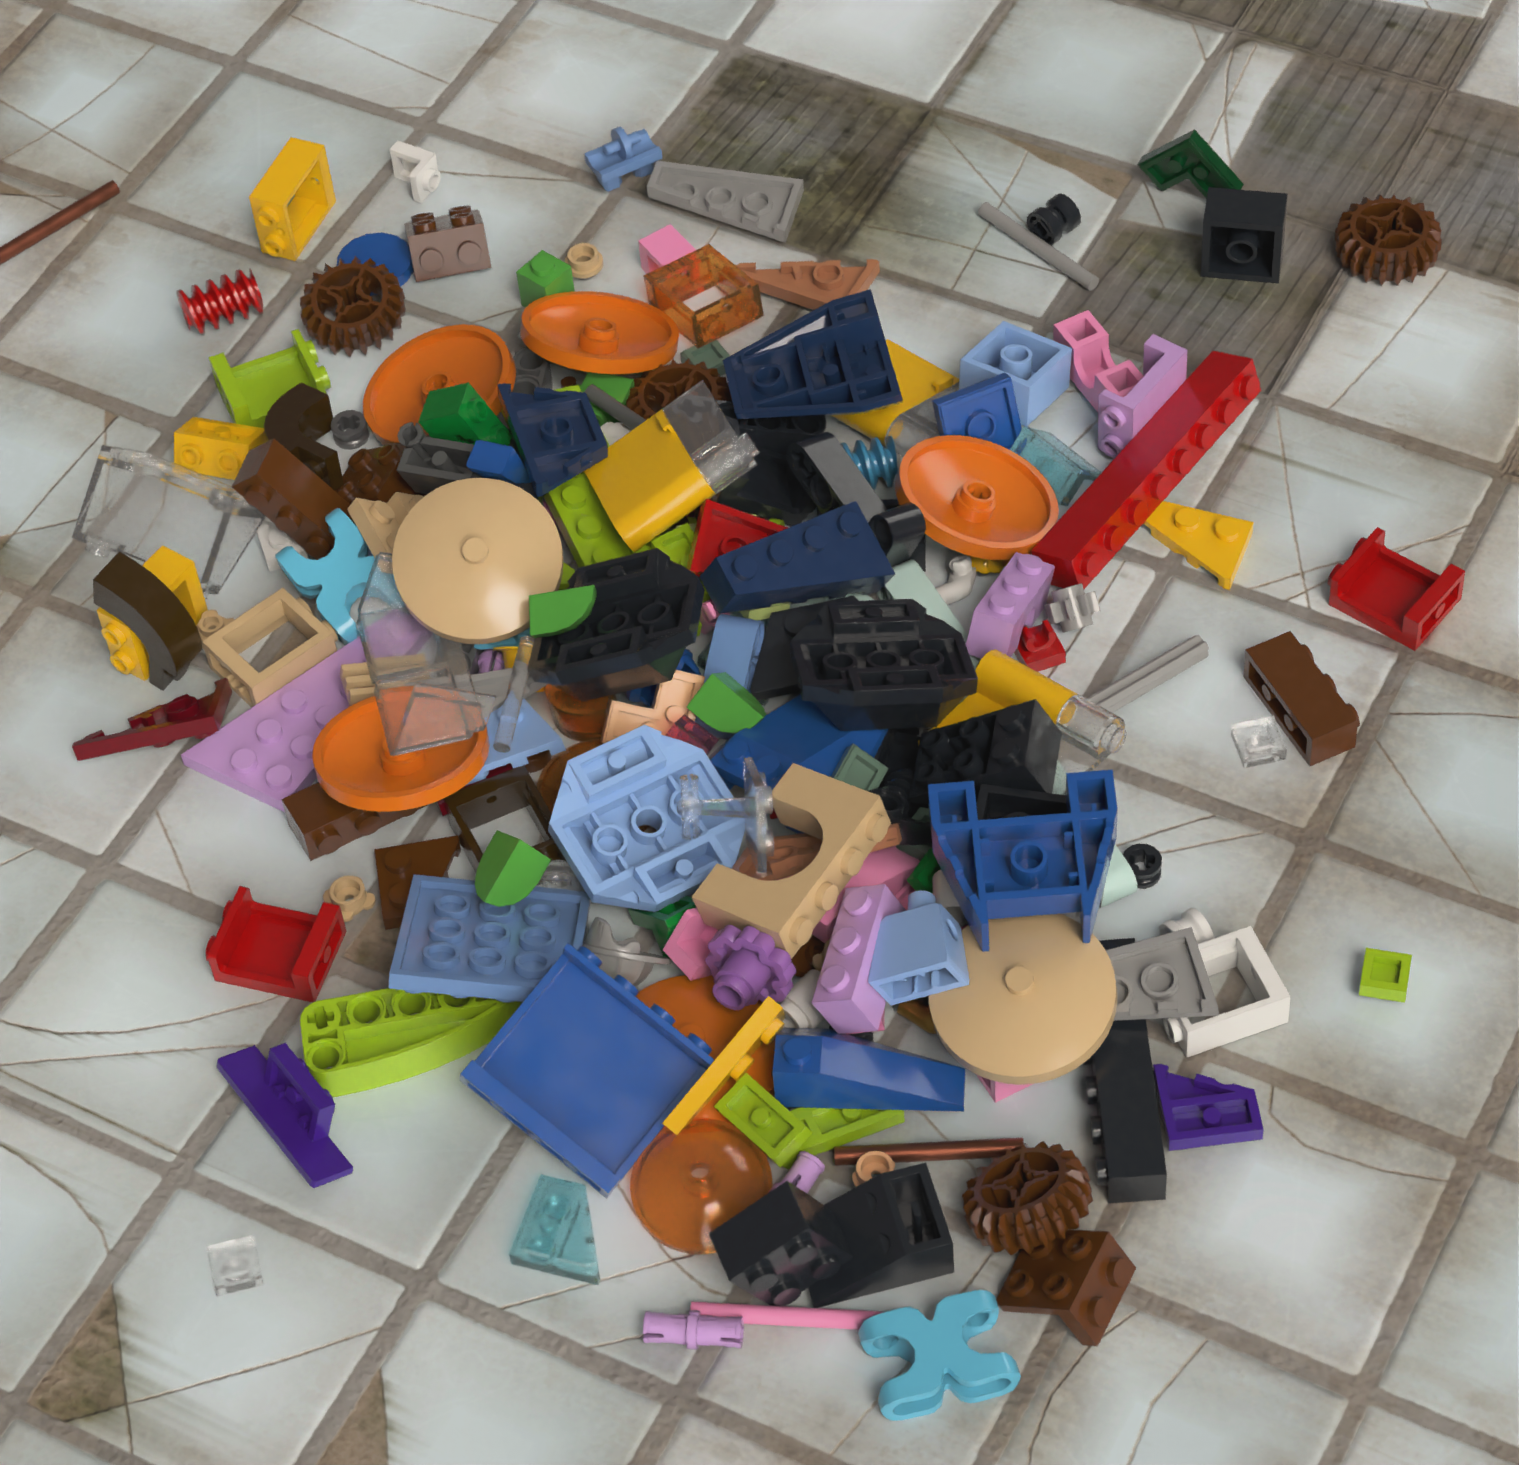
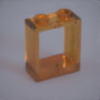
M710 244L643 275L649 304L662 310L672 318L678 326L679 333L697 348L764 316L759 284ZM687 270L686 274L682 276L683 271ZM714 286L726 295L696 311L691 310L683 303V301Z

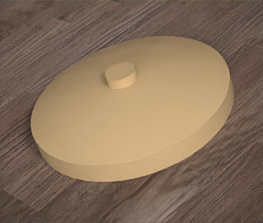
M491 478L457 480L438 487L425 495L411 508L402 521L395 537L392 552L394 580L399 595L410 614L432 633L464 644L495 643L509 639L530 627L529 595L558 591L564 564L560 535L546 508L522 488Z
M1063 914L988 919L989 951L982 952L970 926H966L962 929V936L969 973V985L929 995L930 1013L935 1030L950 1055L963 1067L983 1078L1016 1085L1049 1081L1071 1072L1086 1062L1107 1037L1117 1008V986L1114 969L1100 941L1092 934L1090 943H1083L1081 924Z

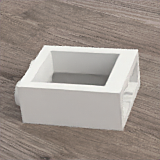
M1249 926L1199 943L1198 947L1208 976L1237 967L1256 1002L1194 1024L1190 1023L1188 1017L1163 1018L1164 1028L1169 1040L1172 1043L1178 1042L1184 1055L1188 1058L1288 1023L1291 996L1255 932Z

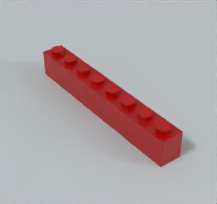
M1212 351L1031 550L1032 555L1039 557L1043 562L1055 566L1051 581L1052 586L1066 588L1082 583L1083 589H1085L1251 401L1256 398L1261 388L1253 358Z

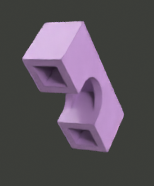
M1016 552L974 609L966 641L969 655L982 659L986 653L994 649L1009 657L1013 655L1018 647L1023 626L1032 627L1045 608L1044 605H1046L1055 569L1054 565L1043 562L1039 557L1031 554Z
M885 884L845 889L811 1002L838 1034L878 1031L886 1000L868 983L881 920L885 916L906 911Z

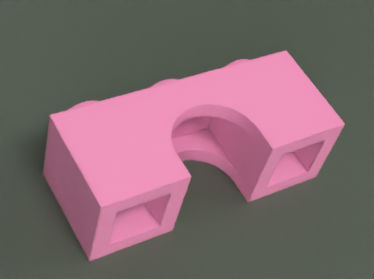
M1089 310L1053 324V341L1072 348L1070 379L1097 412L1098 396L1104 389L1124 397L1143 378L1142 373L1131 360L1115 365L1109 350V334Z

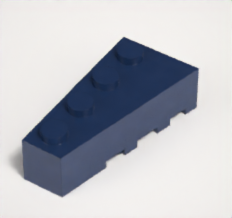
M854 501L718 556L699 577L718 613L721 614L766 608L776 603L790 602L791 604L804 603L808 599L821 597L834 599L845 597L851 593L863 592V595L877 593L895 575V572L858 503Z

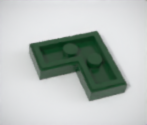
M1195 129L1143 155L1137 164L1161 191L1189 179L1207 199L1208 187L1241 190L1244 185Z

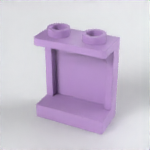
M1152 334L1144 343L1143 378L1124 397L1106 389L1099 394L1098 449L1111 458H1115L1183 384L1187 373V349Z

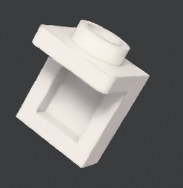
M397 140L389 149L394 176L411 183L414 201L422 203L431 192L437 189L440 182L436 154Z

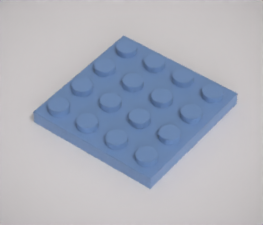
M413 875L389 972V989L404 990L413 994L422 992L447 994L456 998H488L505 1003L523 1002L563 954V948L567 943L576 950L583 946L590 910V898L585 891L535 886L527 897L514 905L497 907L484 902L477 896L475 880Z

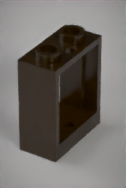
M525 765L493 776L444 798L449 824L454 834L458 835L460 845L475 873L483 853L470 830L524 807L528 810L544 839V842L532 847L551 859L542 876L552 875L569 865L548 831L552 814Z

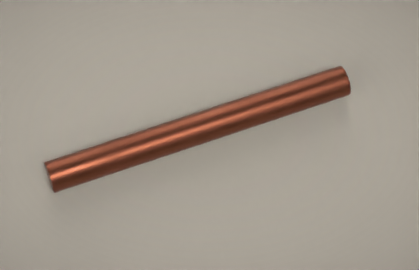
M113 180L109 181L1 246L0 265L119 194L120 189Z
M1023 1138L839 1146L834 1147L835 1166L856 1165L858 1159L870 1151L884 1152L891 1157L894 1163L1000 1158L1006 1154L1007 1149L1012 1152L1021 1149L1024 1141Z

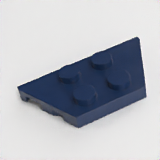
M497 384L499 401L536 497L545 495L608 457L607 442L586 393L575 391L557 392L549 388L535 387L534 395L511 392V384Z

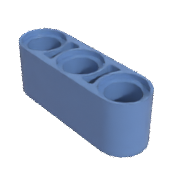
M726 614L718 616L704 671V683L712 673L726 672L750 692L764 640V621ZM696 716L694 723L695 734L727 740L736 734L720 732L705 724Z

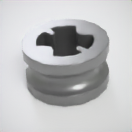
M346 410L338 413L332 419L331 429L335 444L340 448L346 450L357 449L363 446L369 439L367 422L361 412Z

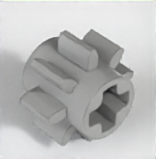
M1080 583L1051 592L1054 603L1044 605L1050 624L1060 622L1062 632L1093 624L1091 613L1100 611L1095 591L1085 593L1083 585Z

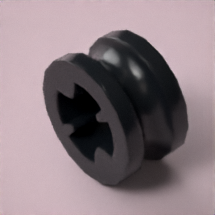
M1135 844L1127 848L1123 856L1133 870L1137 881V888L1146 889L1153 887L1161 878L1162 856L1160 852L1148 844ZM1144 862L1145 867L1148 869L1139 870L1138 865L1135 863Z

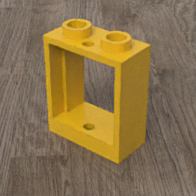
M290 137L250 194L249 200L262 253L296 261L335 204L336 198L325 145Z
M162 545L142 566L160 579L175 594L189 612L195 625H197L202 618V613L208 609L195 563ZM99 607L96 611L102 626L101 633L110 651L111 663L121 673L126 675L131 673L146 681L149 678V655L144 644L124 622Z

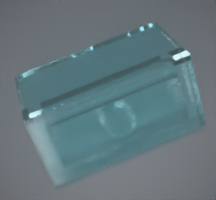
M1024 426L1010 448L1011 451L1031 463L1046 478L1056 495L1059 505L1068 506L1084 479L1095 481L1102 473L1047 431Z

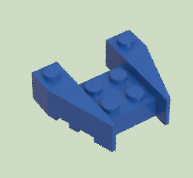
M1113 769L1066 773L1067 813L978 820L974 781L928 784L933 854L982 952L989 951L988 919L1079 912L1083 943H1090L1117 838L1118 808Z

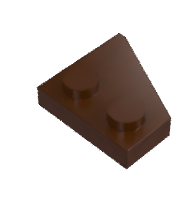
M458 835L374 849L385 930L401 927L413 875L449 878L448 870L454 856L459 857L461 852Z

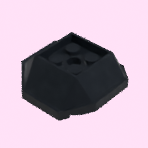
M658 548L579 567L567 581L569 587L566 589L595 585L597 597L591 614L573 630L559 635L534 639L528 664V670L534 682L551 684L584 702L671 681L686 646L696 642L705 591L699 577L684 566L671 561L670 557Z
M914 599L827 602L818 611L817 618L805 625L790 640V658L802 700L813 702L840 731L937 727L965 696L977 693L978 677L962 634L945 621L926 614L927 609Z

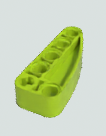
M389 988L319 1000L309 1004L301 1013L300 1025L304 1060L310 1074L322 1088L330 1092L332 1097L371 1090L436 1069L490 1043L523 1002L505 1003L496 999L478 997L456 998L447 994L427 992L413 994L404 990Z

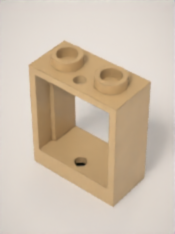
M281 588L203 640L202 643L210 669L221 679L227 678L231 689L252 708L337 651L335 642L338 641V636L326 620L320 622L312 614L310 607L302 598L298 597L295 599L284 588ZM288 621L309 639L260 673L239 655Z

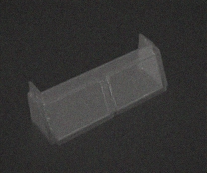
M380 552L375 557L360 600L356 623L371 682L376 685L374 694L389 753L392 756L470 739L474 732L485 730L496 701V695L475 692L460 642H454L432 633L410 614L399 595L394 580L392 554Z

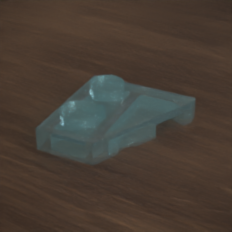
M540 1175L509 1253L511 1264L586 1283L599 1284L600 1273L586 1185Z

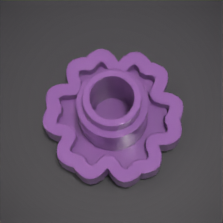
M729 924L724 929L718 930L709 942L708 949L710 953L705 961L714 978L713 994L723 1006L732 1010H741L745 1006L756 1004L759 1000L764 1002L768 996L778 1003L783 1001L793 988L791 979L796 973V968L792 963L789 953L783 949L776 948L775 942L769 934L760 932L752 926H746L741 931L734 925Z

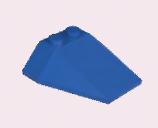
M800 694L767 714L753 728H744L720 745L708 758L729 791L734 785H737L771 802L768 795L792 763L831 777L846 748L851 744H855L874 758L888 729L840 731L813 702L803 701ZM785 825L787 829L797 834H804L802 831Z

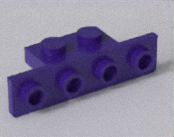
M286 1043L270 1048L268 1060L255 1045L218 1058L216 1068L311 1187L316 1188L352 1174L353 1166L328 1136L332 1116L335 1111V1103L330 1092L319 1085L310 1074L306 1063L301 1058H297Z

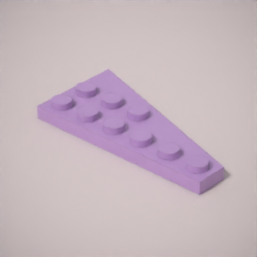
M398 612L393 613L354 641L348 643L220 728L219 731H216L182 753L183 764L285 812L282 799L311 786L317 778L312 752L319 733L332 718L350 707L340 678L341 665L416 658L433 638L432 632L412 618Z

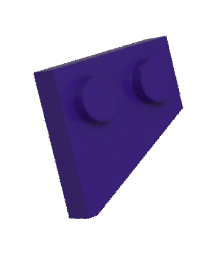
M1153 1065L1154 1082L1169 1151L1263 1140L1264 1129L1255 1089L1236 1084H1222L1215 1078L1196 1074L1194 1080L1169 1073V1066Z

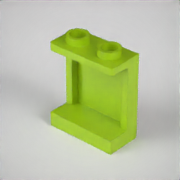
M299 329L291 331L294 343L292 347L232 368L224 353L208 357L215 385L233 423L264 428L265 418L271 406L283 394L301 382L326 393V389L331 388L330 379L324 365L319 367L316 365L319 360L313 342L311 340L305 342Z

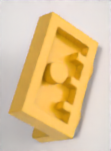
M192 417L174 432V468L178 471L235 480L248 451L267 442L264 428Z

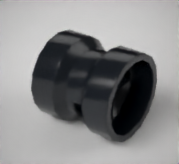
M1061 193L1050 198L1045 208L1039 207L1027 217L1029 231L1050 245L1059 241L1063 232H1071L1081 223L1078 207L1071 198Z

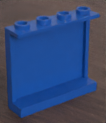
M567 943L563 948V954L477 1059L475 1061L471 1060L460 1073V1081L607 1199L665 1127L662 1124L714 1062V1059L709 1056L712 1049L702 1039L693 1033L685 1037L672 1026L675 1023V1019L667 1011L656 1004L649 1008L635 996L639 991L628 980L620 975H616L613 979L599 967L602 961L584 946H580L576 950Z

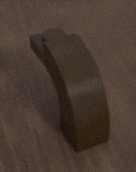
M301 382L283 394L271 406L264 423L267 441L273 438L276 439L333 490H337L344 485L338 453L316 442L317 439L332 430L331 421L333 415L329 395Z
M120 551L93 579L94 604L124 622L144 644L149 655V683L164 691L173 679L176 681L180 680L188 670L190 662L202 650V641L192 617L175 594L149 570Z

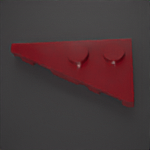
M223 678L215 681V692L198 700L193 696L185 694L167 704L156 706L128 718L130 728L125 731L105 736L104 732L100 730L86 736L82 740L74 742L72 748L77 761L151 745L156 748L165 747L172 744L175 740L188 737L203 739L211 736L216 731H219L232 695L228 679Z

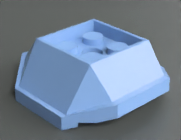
M644 724L567 761L548 831L592 903L656 912L687 895L695 893L717 863L728 868L733 867L737 861L748 819L703 749L682 740L661 735V731ZM649 825L655 828L657 832L645 833L638 827Z

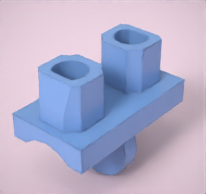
M616 127L611 130V142L584 153L586 164L594 172L598 182L605 191L608 192L620 187L622 175L632 172L635 177L647 176L652 174L654 162L663 159L662 150L652 142L645 129L627 135L622 127Z

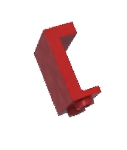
M1377 527L1367 539L1362 537L1357 542L1351 556L1344 564L1338 563L1333 568L1328 578V585L1330 586L1329 605L1416 651L1461 600L1465 570L1450 564L1441 575H1438L1388 549L1384 545L1385 531Z
M240 886L234 899L226 903L219 931L216 936H211L206 947V960L210 964L215 981L312 1003L315 1002L347 932L341 908L339 905L323 902L318 915L271 906L255 902L252 899L250 889Z

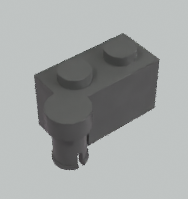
M409 422L400 428L398 440L406 448L403 451L396 471L414 492L428 494L438 487L457 480L482 478L470 471L466 466L474 444L432 438L425 434L423 428L418 423L414 426L413 422Z

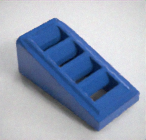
M476 440L466 463L470 471L482 478H491L508 483H531L525 465L512 446Z

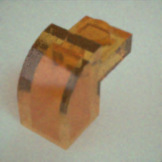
M551 684L546 685L544 690L556 728L564 736L576 741L601 742L600 739L609 700H617L616 695L613 694L582 702Z

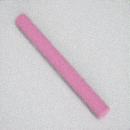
M694 1301L691 1302L690 1310L700 1311V1315L743 1317L744 1324L859 1330L866 1319L885 1312Z

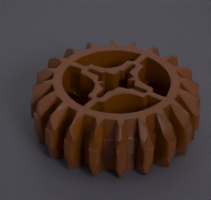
M1378 193L1375 200L1363 197L1360 204L1351 203L1349 210L1342 212L1338 227L1335 229L1334 238L1336 241L1335 251L1337 252V257L1342 262V268H1350L1352 276L1363 275L1366 283L1372 279L1379 280L1381 286L1385 281H1392L1398 286L1402 279L1413 283L1417 275L1425 276L1427 270L1434 267L1442 244L1440 222L1434 218V212L1426 211L1424 203L1413 205L1410 197L1399 200L1396 198L1395 193L1391 198H1383Z
M356 256L351 263L346 264L340 258L338 266L332 268L325 263V273H313V283L304 284L305 295L300 297L301 319L303 325H306L308 335L312 340L316 339L321 349L329 346L330 351L334 355L344 349L349 357H351L354 350L360 349L366 355L369 346L374 345L381 350V339L393 340V329H401V317L405 316L406 311L404 304L405 295L403 289L400 288L398 278L394 273H389L388 268L384 264L376 267V263L371 258L364 264H361V261ZM373 292L382 298L381 302L374 301L373 297L369 296L370 293ZM326 310L331 311L333 316H336L335 321L324 316Z
M689 358L684 363H676L672 359L670 365L664 366L660 364L659 368H656L654 371L643 372L642 378H633L635 387L630 388L626 407L647 420L661 409L669 418L673 405L681 398L732 401L726 377H720L717 368L708 369L704 361L693 365Z
M1044 1141L1032 1148L1024 1143L1019 1150L1012 1152L1007 1149L1006 1154L1000 1158L990 1157V1165L976 1169L977 1177L971 1178L966 1182L968 1190L962 1194L964 1201L963 1209L966 1213L964 1217L969 1229L973 1230L975 1237L979 1239L982 1246H990L994 1253L1006 1249L1010 1256L1020 1249H1025L1030 1254L1034 1247L1044 1245L1048 1248L1049 1242L1056 1238L1064 1240L1065 1232L1068 1229L1079 1228V1219L1089 1215L1088 1205L1093 1201L1092 1189L1089 1184L1090 1177L1079 1158L1075 1156L1072 1150H1064L1060 1144L1048 1147Z

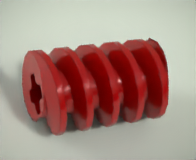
M250 268L249 278L242 270H236L235 283L227 275H221L220 288L211 279L206 280L205 293L196 284L191 285V298L181 289L176 291L189 330L191 326H194L201 335L205 334V321H209L217 330L220 328V316H224L231 325L234 324V312L237 310L245 320L249 318V306H253L259 314L264 313L262 297Z

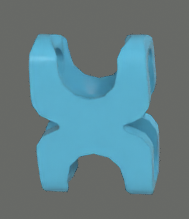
M335 508L325 517L329 531L335 538L334 548L327 556L318 560L306 559L293 547L287 546L276 553L275 557L284 574L302 596L310 599L317 598V609L321 614L322 620H326L335 630L338 639L344 645H347L360 636L356 623L350 616L351 606L357 598L366 594L379 595L394 608L401 607L404 603L399 595L393 571L380 569L374 556H368L367 544L357 526L340 508Z
M975 1290L945 1297L936 1305L932 1321L928 1320L918 1309L903 1307L874 1315L862 1323L858 1336L863 1349L868 1355L874 1358L899 1356L912 1365L908 1372L886 1381L881 1387L878 1404L885 1418L891 1421H900L932 1414L942 1406L944 1391L947 1389L960 1401L978 1403L1005 1395L1017 1387L1021 1374L1016 1361L1011 1355L1005 1352L980 1354L970 1349L967 1345L970 1338L992 1329L997 1322L999 1306L991 1292Z

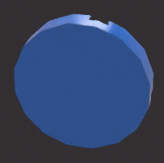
M382 232L365 234L353 239L342 248L337 257V266L340 258L348 264L353 261L355 256L361 261V264H364L370 258L376 263V267L384 264L388 268L389 273H394L398 278L400 287L409 280L414 271L407 242L396 235ZM371 292L369 296H374L377 294Z

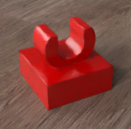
M1044 620L1041 625L1031 628L1023 627L1018 647L1014 652L1020 663L1037 672L1066 663V651L1048 620Z

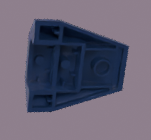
M871 289L832 300L723 360L737 419L865 414L903 403Z

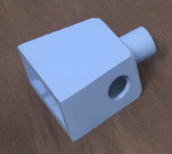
M928 891L912 892L908 896V910L885 916L880 923L868 983L891 1006L969 985V973L961 927L942 904L936 903L934 894Z

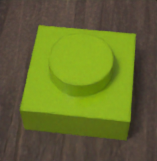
M1366 948L1359 996L1405 1003L1412 955Z

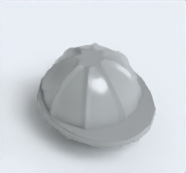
M595 917L586 941L583 943L585 948L602 961L599 967L613 979L616 975H620L633 986L639 985L648 977L654 963L669 965L671 959L668 957L640 951V944L636 938L631 937L624 941H616L610 924L600 917Z

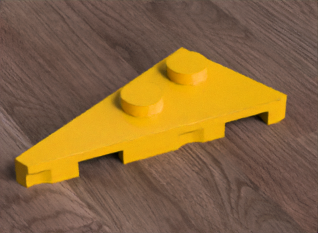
M1163 501L1144 522V525L1151 529V536L1173 552L1183 555L1187 562L1196 569L1200 566L1204 567L1218 578V585L1227 590H1230L1253 534L1254 522Z
M768 996L662 1124L678 1136L731 1077L738 1081L755 1061L751 1057L752 1054L763 1043L768 1045L785 1025L783 1022L785 1019L783 1007Z

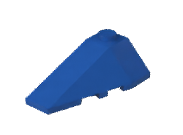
M782 1028L776 1034L773 1061L775 1098L785 1107L964 1112L965 1068L845 1033L838 1034L835 1030Z

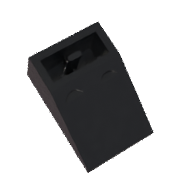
M1036 699L922 733L909 800L911 803L929 804L928 784L974 781L976 805L981 784L1052 793L1062 733Z
M926 1162L879 1174L824 1204L833 1211L854 1257L841 1265L840 1270L835 1275L819 1280L808 1287L814 1308L954 1273L953 1241Z

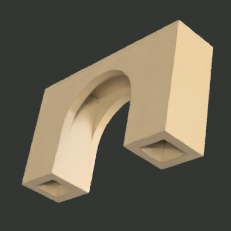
M792 763L768 797L781 824L822 840L821 848L815 859L799 873L788 878L773 881L759 880L717 863L691 897L704 924L718 930L724 929L726 925L730 924L741 931L746 926H752L760 932L769 934L775 942V947L788 952L791 959L800 947L809 941L813 929L824 914L833 908L837 902L838 895L852 876L858 874L862 868L863 861L877 842H880L885 837L888 827L891 825L879 795Z

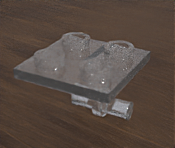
M743 758L745 797L699 800V776L689 774L690 791L687 775L680 776L681 800L677 802V813L682 817L681 837L685 840H691L690 823L693 839L701 836L699 815L745 818L746 844L758 873L767 872V857L774 856V838L772 829H768L765 814L773 813V797L771 786L766 785L765 772H758L753 758Z

